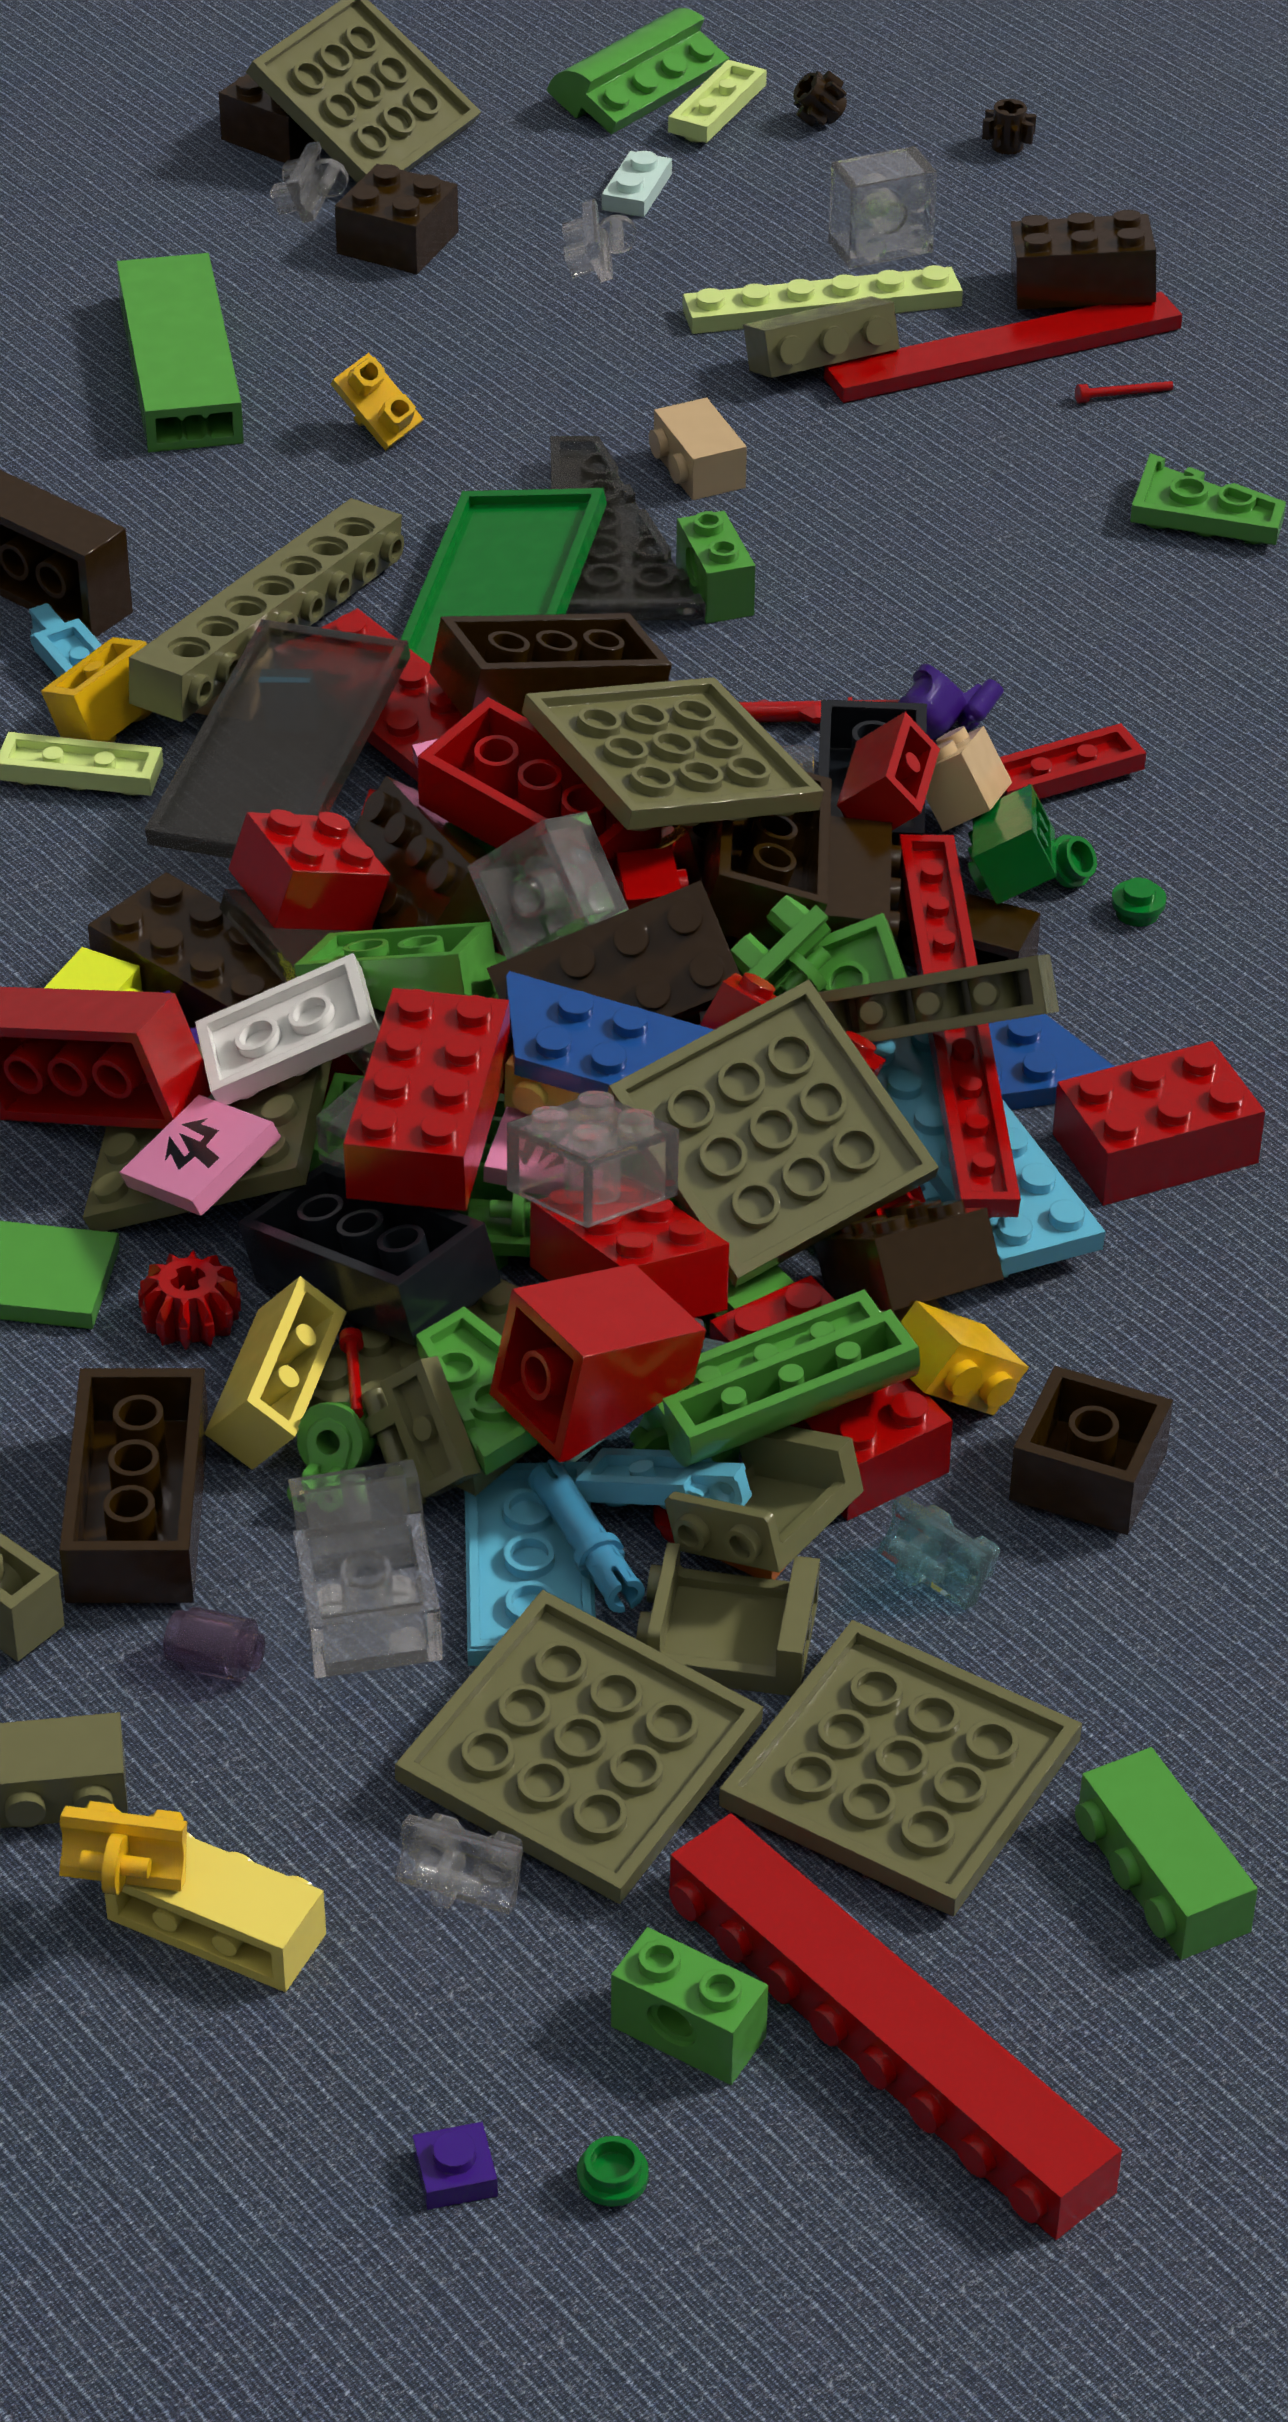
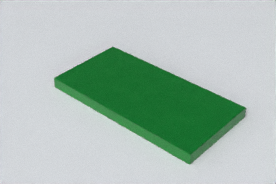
M604 488L462 491L400 642L431 665L441 617L566 614L607 506Z

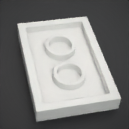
M354 953L195 1022L210 1092L216 1101L226 1105L238 1100L248 1099L263 1089L293 1076L303 1075L312 1068L346 1053L356 1052L365 1045L376 1041L379 1033L363 970Z

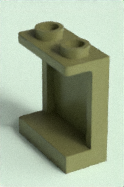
M788 1426L739 1446L742 1461L746 1467L745 1472L749 1487L752 1490V1497L745 1506L675 1491L665 1499V1506L674 1543L680 1544V1551L779 1573L864 1490L852 1438Z
M667 1542L663 1564H652L650 1567L647 1602L654 1604L652 1612L641 1611L636 1639L727 1688L793 1696L803 1683L818 1606L820 1559L796 1556L793 1562L790 1581L683 1568L680 1565V1544Z

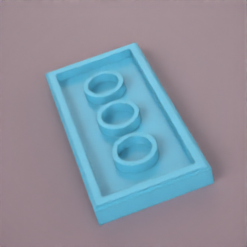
M589 1461L562 1463L574 1482L588 1466ZM548 1462L542 1463L551 1479L555 1480L556 1477L549 1468ZM514 1463L478 1495L474 1496L465 1491L468 1666H478L542 1589L596 1618L593 1580L581 1575L575 1565V1552L538 1495L533 1492L529 1485L531 1472L541 1463Z

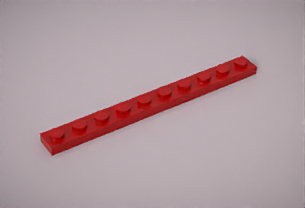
M899 834L898 845L901 846L900 871L918 975L978 965L954 835ZM989 1024L928 1033L956 1200L963 1199L965 1208H987L989 1218L1018 1217L1021 1198Z

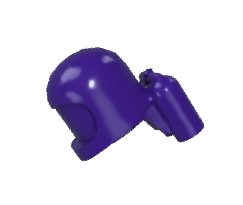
M924 663L913 674L914 684L899 699L898 703L927 704L926 734L932 740H935L947 733L956 721H958L959 727L964 726L966 730L975 729L991 711L1004 693V690L996 681L987 679L983 685L977 684L964 693L943 673L933 666Z

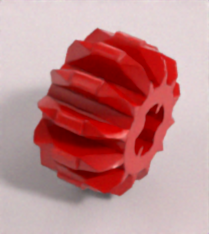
M193 1250L187 1258L179 1259L169 1253L165 1265H149L148 1275L140 1281L138 1301L139 1308H141L142 1322L146 1326L147 1333L159 1336L162 1346L180 1341L184 1349L187 1350L191 1343L200 1341L211 1347L214 1336H229L231 1327L234 1324L233 1321L239 1319L241 1294L238 1292L237 1278L234 1275L233 1267L222 1266L217 1255L199 1259Z

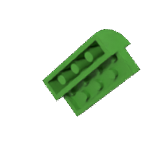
M677 8L559 72L551 79L546 91L576 119L589 113L612 135L702 84L730 58L700 31L705 19L702 15L691 9Z
M864 1289L701 1353L694 1382L679 1392L663 1398V1402L651 1410L668 1434L670 1453L679 1464L688 1467L916 1376L920 1368L919 1347L893 1311L889 1309L881 1312Z

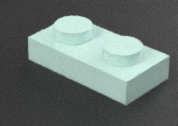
M630 151L602 193V210L645 217L672 175V158L657 156L650 151Z

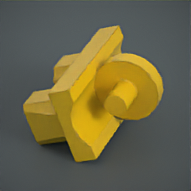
M367 353L335 377L330 383L354 412V421L359 426L364 425L385 451L407 433L421 425L424 420L416 410V406L406 394L399 390L385 373L382 365L370 353Z
M90 1801L85 1808L65 1806L60 1815L62 1852L59 1876L101 1881L103 1893L120 1895L124 1884L173 1891L182 1890L186 1881L187 1821H184L181 1812L157 1809L149 1816L120 1812L114 1804Z

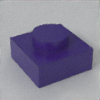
M483 2122L412 2135L413 2153L427 2210L498 2196L497 2176Z

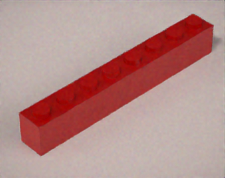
M732 1813L728 1814L670 1854L669 1896L678 1913L688 1921H696L717 1940L721 1950L728 1958L734 1962H742L764 1983L768 1984V1992L778 2002L782 2004L789 2003L810 2022L813 2030L824 2043L829 2046H837L859 2066L862 2074L871 2085L877 2089H886L908 2109L910 2116L922 2130L927 2133H935L957 2152L961 2162L969 2172L979 2178L985 2177L1009 2199L1011 2206L1022 2219L1029 2223L1036 2222L1052 2238L1057 2240L1117 2193L1122 2155L1121 2148Z

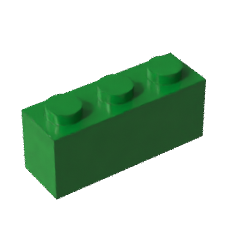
M1032 784L1000 798L990 811L973 818V830L968 832L972 846L968 847V852L972 861L968 862L967 865L979 891L982 893L989 890L996 905L1057 877L1055 830Z

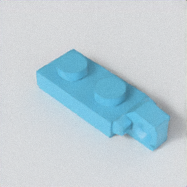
M48 603L29 609L33 627L31 629L32 635H30L31 644L34 647V651L57 677H60L102 645L79 618L65 623Z
M602 1448L574 1481L587 1502L605 1503L610 1507L639 1504L659 1505L661 1508L666 1509L665 1499L674 1491L745 1506L752 1497V1490L749 1487L744 1463L714 1462L710 1457L684 1467L673 1457L670 1450Z

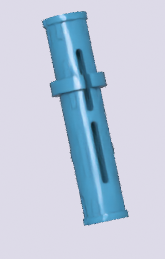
M548 1460V1466L555 1475V1480L551 1479L543 1464H539L529 1476V1485L533 1492L538 1495L575 1552V1565L581 1575L593 1580L611 1611L617 1613L625 1612V1606L617 1595L619 1592L622 1593L631 1609L636 1607L645 1595V1587L625 1561L624 1547L619 1538L611 1532H606L569 1476L562 1462Z

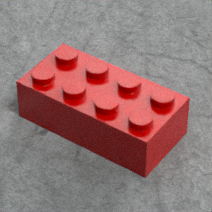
M489 697L418 755V795L420 806L592 903L607 891L606 878L616 876L617 852L654 849L661 842L662 827H653L648 831L627 830L527 718Z
M0 987V1120L164 1129L198 1095L207 1098L211 1095L203 1058L175 993Z
M392 989L343 1143L347 1198L459 1211L467 1210L504 1080L505 1063L511 1055L509 1000L487 998L479 995L468 996L429 992L421 989Z
M810 1275L710 1320L709 1350L836 1300ZM910 1378L791 1425L852 1438L864 1491L840 1513L847 1521L949 1473L953 1420Z

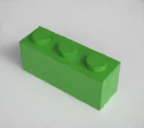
M1152 1747L1082 1773L1079 1804L1075 1807V1817L1082 1835L1087 1841L1097 1843L1109 1860L1112 1874L1118 1885L1124 1890H1131L1144 1908L1145 1917L1152 1932L1160 1939L1165 1938L1180 1960L1251 1932L1258 1888Z

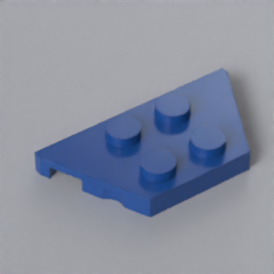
M509 971L506 975V1000H509L510 1039L513 1044L514 1075L611 1103L607 1097L609 1085L714 1030Z
M1046 1014L988 1023L1002 1099L1011 1110L1055 1104L1058 1081L1115 1067Z

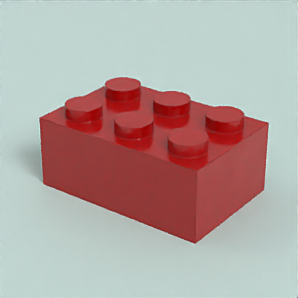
M1209 1041L1058 1081L1052 1134L1104 1206L1259 1163L1265 1110L1214 1042Z
M629 1175L613 1176L607 1179L605 1184L583 1189L578 1187L561 1188L555 1191L553 1196L531 1200L530 1267L549 1281L635 1264L693 1318L728 1310L729 1243L708 1229L705 1224L695 1220L675 1206L672 1201L662 1197L642 1183L639 1178Z

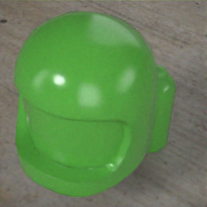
M323 1402L310 1407L305 1412L298 1426L297 1446L299 1454L307 1467L303 1471L302 1476L291 1482L287 1488V1496L291 1503L302 1506L317 1500V1503L322 1508L333 1509L354 1498L356 1484L349 1477V1474L370 1459L377 1444V1438H370L368 1428L364 1424V1419L368 1417L366 1409L363 1408V1416L359 1418L350 1408V1402Z

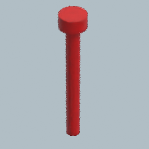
M1165 381L1089 388L1088 384H1078L1075 387V399L1078 404L1088 403L1090 398L1171 391L1173 390V382Z
M348 1327L339 1334V1347L346 1353L350 1408L361 1418L363 1416V1403L361 1398L358 1352L362 1350L364 1341L363 1334L359 1329Z

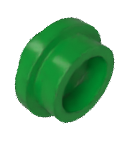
M1062 835L1055 838L1057 873L1055 879L1062 886L1069 889H1075L1086 884L1097 868V857L1092 845L1081 836Z
M1136 877L1119 883L1113 889L1111 903L1120 921L1130 926L1144 927L1156 922L1159 915L1164 911L1166 893L1151 880Z
M605 2136L595 2140L581 2155L577 2164V2183L581 2192L591 2201L603 2206L614 2207L631 2203L642 2195L648 2184L649 2168L645 2156L632 2141L621 2136Z

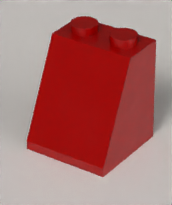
M635 1264L514 1288L511 1291L489 1394L559 1463L568 1461L663 1402V1398L673 1395L693 1383L706 1329Z

